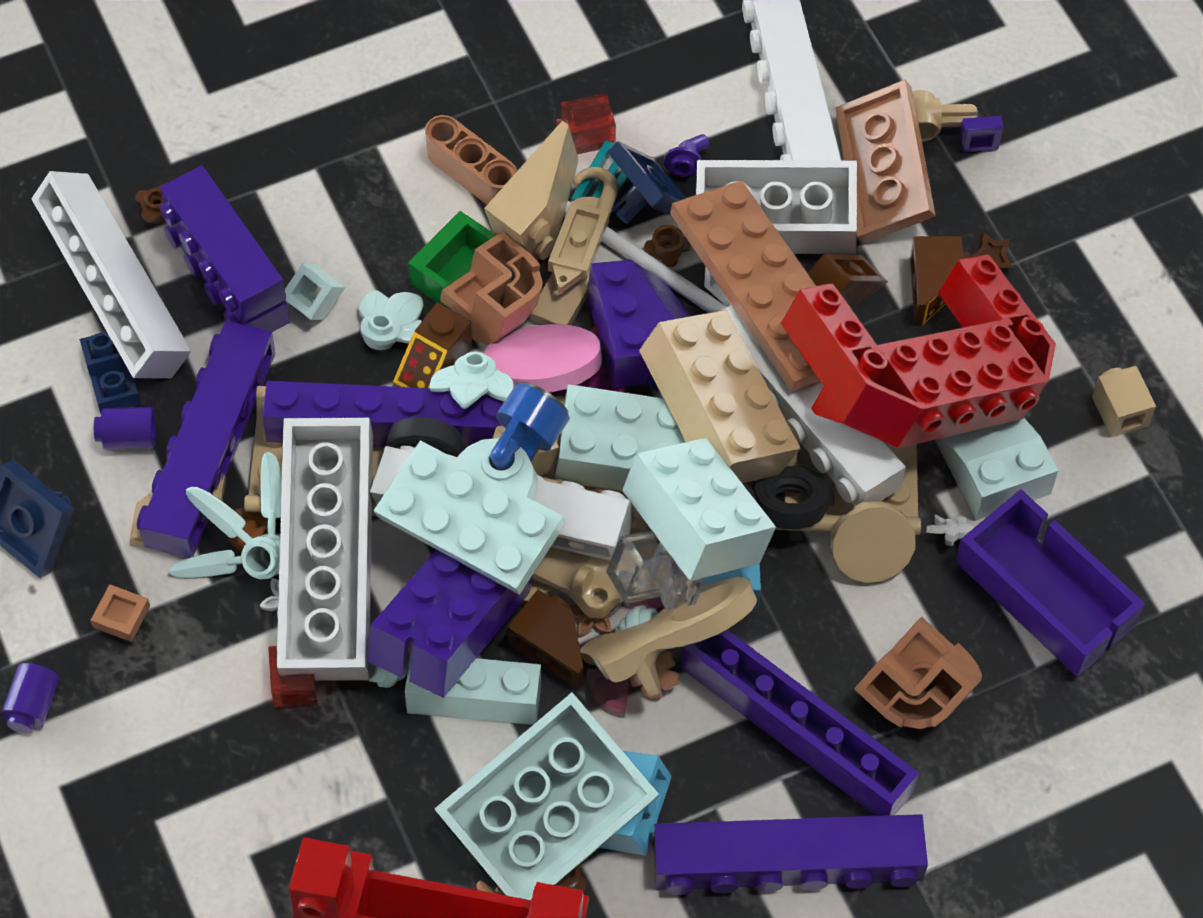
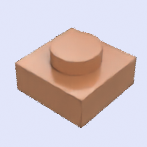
M109 584L91 618L92 626L95 629L132 642L150 608L149 600L146 597Z

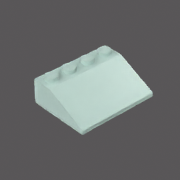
M571 692L439 804L435 810L506 896L531 900L536 882L556 885L660 794Z

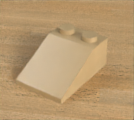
M564 121L554 129L484 208L493 233L497 235L504 231L527 250L537 262L540 259H546L553 250L561 229L579 161L569 125Z

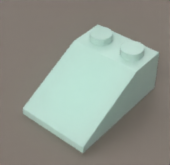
M1025 418L935 439L975 520L989 516L1020 489L1033 500L1052 493L1059 470L1041 436Z

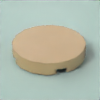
M869 501L854 506V510L850 511L846 516L843 514L836 521L830 534V550L839 569L849 578L864 583L882 582L897 575L909 564L915 551V532L908 518L898 507L882 501Z

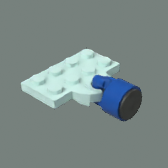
M527 382L517 383L496 413L497 420L506 429L500 438L478 441L468 446L456 459L420 440L373 510L374 513L385 522L520 595L566 524L562 515L532 500L537 492L538 476L531 461L539 449L549 451L570 420L567 408L544 389Z

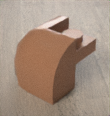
M502 231L475 249L470 271L444 288L440 301L455 313L471 321L473 340L489 345L490 343L497 342L524 323L538 305L543 284L539 271L541 265L527 250Z
M921 617L891 651L875 664L854 689L886 719L900 728L907 726L922 729L931 726L935 727L953 713L981 682L982 673L972 656L959 643L954 646Z

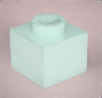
M302 263L285 289L286 301L310 320H324L345 289V286L317 264ZM317 286L322 288L318 296L316 295Z

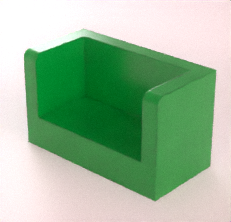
M459 211L408 262L410 285L436 303L438 302L448 308L440 301L442 290L470 271L475 249L496 235L462 211Z

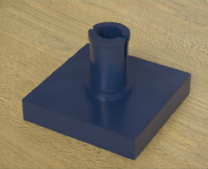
M617 141L607 151L634 184L614 203L612 208L614 212L618 211L616 215L624 223L630 224L632 219L648 203L653 208L671 215L672 203L686 199L685 195L653 157L620 141Z
M11 460L2 464L0 468V546L41 578L52 572L74 508L71 506V501L67 495L62 497V491L53 492L19 463Z

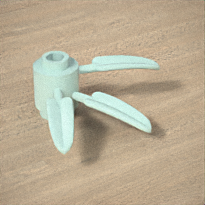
M270 452L265 453L262 457L261 513L263 517L268 518V534L255 538L250 537L242 529L245 526V520L228 505L198 487L186 489L188 499L213 524L230 538L238 536L246 545L242 550L241 556L235 557L232 550H224L198 555L174 563L169 569V573L177 578H198L230 574L237 570L236 565L242 564L246 572L257 579H268L279 575L280 533H276V518L281 517L282 476L276 456Z

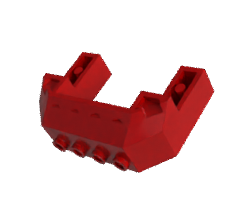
M989 254L958 260L938 292L963 328L877 345L833 283L800 289L781 322L782 327L824 385L811 407L813 413L853 428L896 448L1023 419L1027 412L1038 403L1039 395L1049 381L1056 343Z
M304 837L289 886L293 918H586L589 896L583 895V890L536 882L532 899L527 900L375 871L372 854L351 851L350 846Z

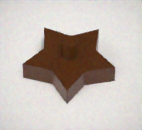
M980 233L978 249L970 255V258L989 254L999 268H1013L1006 255L1010 239L995 241L987 234Z

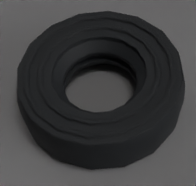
M411 417L399 420L392 425L387 437V446L398 449L401 446L416 448L418 445L416 443H419L420 440L447 455L458 457L463 449L461 433L455 427L444 421L426 417Z
M786 466L779 475L759 479L754 486L757 503L778 528L799 530L811 527L823 519L829 507V489L822 476L800 466ZM783 492H796L803 494L807 499L799 503H786L778 500L775 496Z

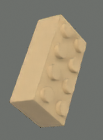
M728 310L668 320L657 324L639 351L685 441L690 442L707 438L741 483L779 475L801 448Z

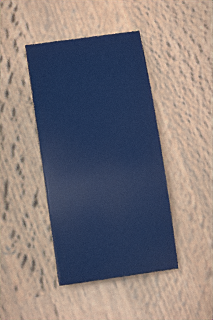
M101 332L79 339L100 414L103 408H130L141 405L134 378L109 334Z

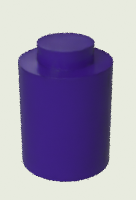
M154 407L103 408L101 417H94L93 430L95 442H102L104 450L155 448L156 416Z
M21 663L17 666L1 711V716L7 721V726L10 729L28 734L32 730L43 728L60 679L55 672L32 663Z

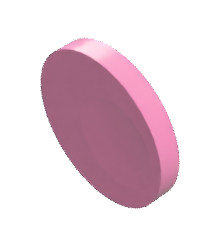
M562 324L537 325L512 331L497 342L490 343L483 352V354L495 361L496 369L510 376L513 381V388L517 383L527 382L547 392L567 389L568 384L578 385L592 377L602 364L601 346L597 336L586 329Z

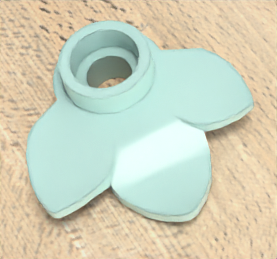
M377 290L367 293L359 305V314L363 319L360 325V333L366 345L376 350H385L391 348L396 341L409 344L414 331L422 322L418 320L423 310L422 298L410 292L396 293L390 298H387Z
M470 352L461 356L453 366L437 371L430 381V391H450L455 401L464 409L477 401L485 393L497 400L505 401L513 389V381L510 376L496 369L495 361L480 352Z

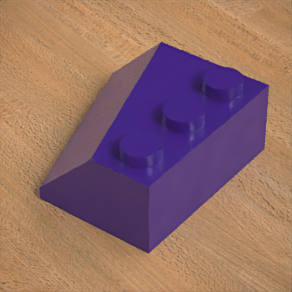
M632 260L591 263L586 295L600 341L611 388L656 384L639 350L659 322L690 317L689 313L663 280Z

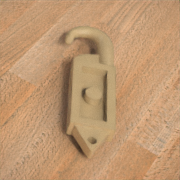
M601 167L583 169L573 180V184L578 186L587 178H596L602 181L604 187L600 198L581 197L571 201L548 260V271L553 273L559 294L579 280H587L591 263L594 262L609 222L611 210L618 195L619 184L616 177L610 171Z

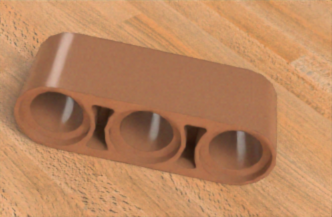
M439 115L430 119L426 124L425 139L428 159L486 205L504 187V185L496 184H506L517 172L516 166L456 119L446 115Z

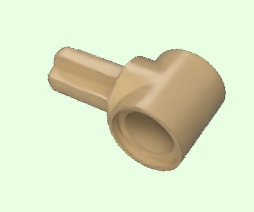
M912 91L922 142L935 138L940 133L941 127H961L963 118L978 117L977 107L973 104L941 105L940 99L935 98V95L929 91Z

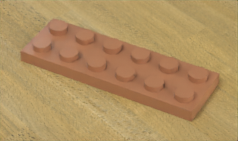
M741 180L672 203L671 216L789 390L793 392L821 382L781 325L799 290L815 287L816 285L744 182Z

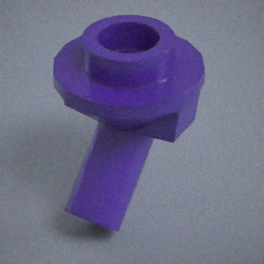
M700 134L683 141L678 147L670 149L665 153L663 159L665 168L680 177L696 174L697 160H702L698 152L709 147L708 137Z

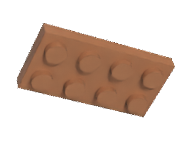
M902 80L836 107L844 161H857V237L862 243H868L936 217L910 84L906 80Z

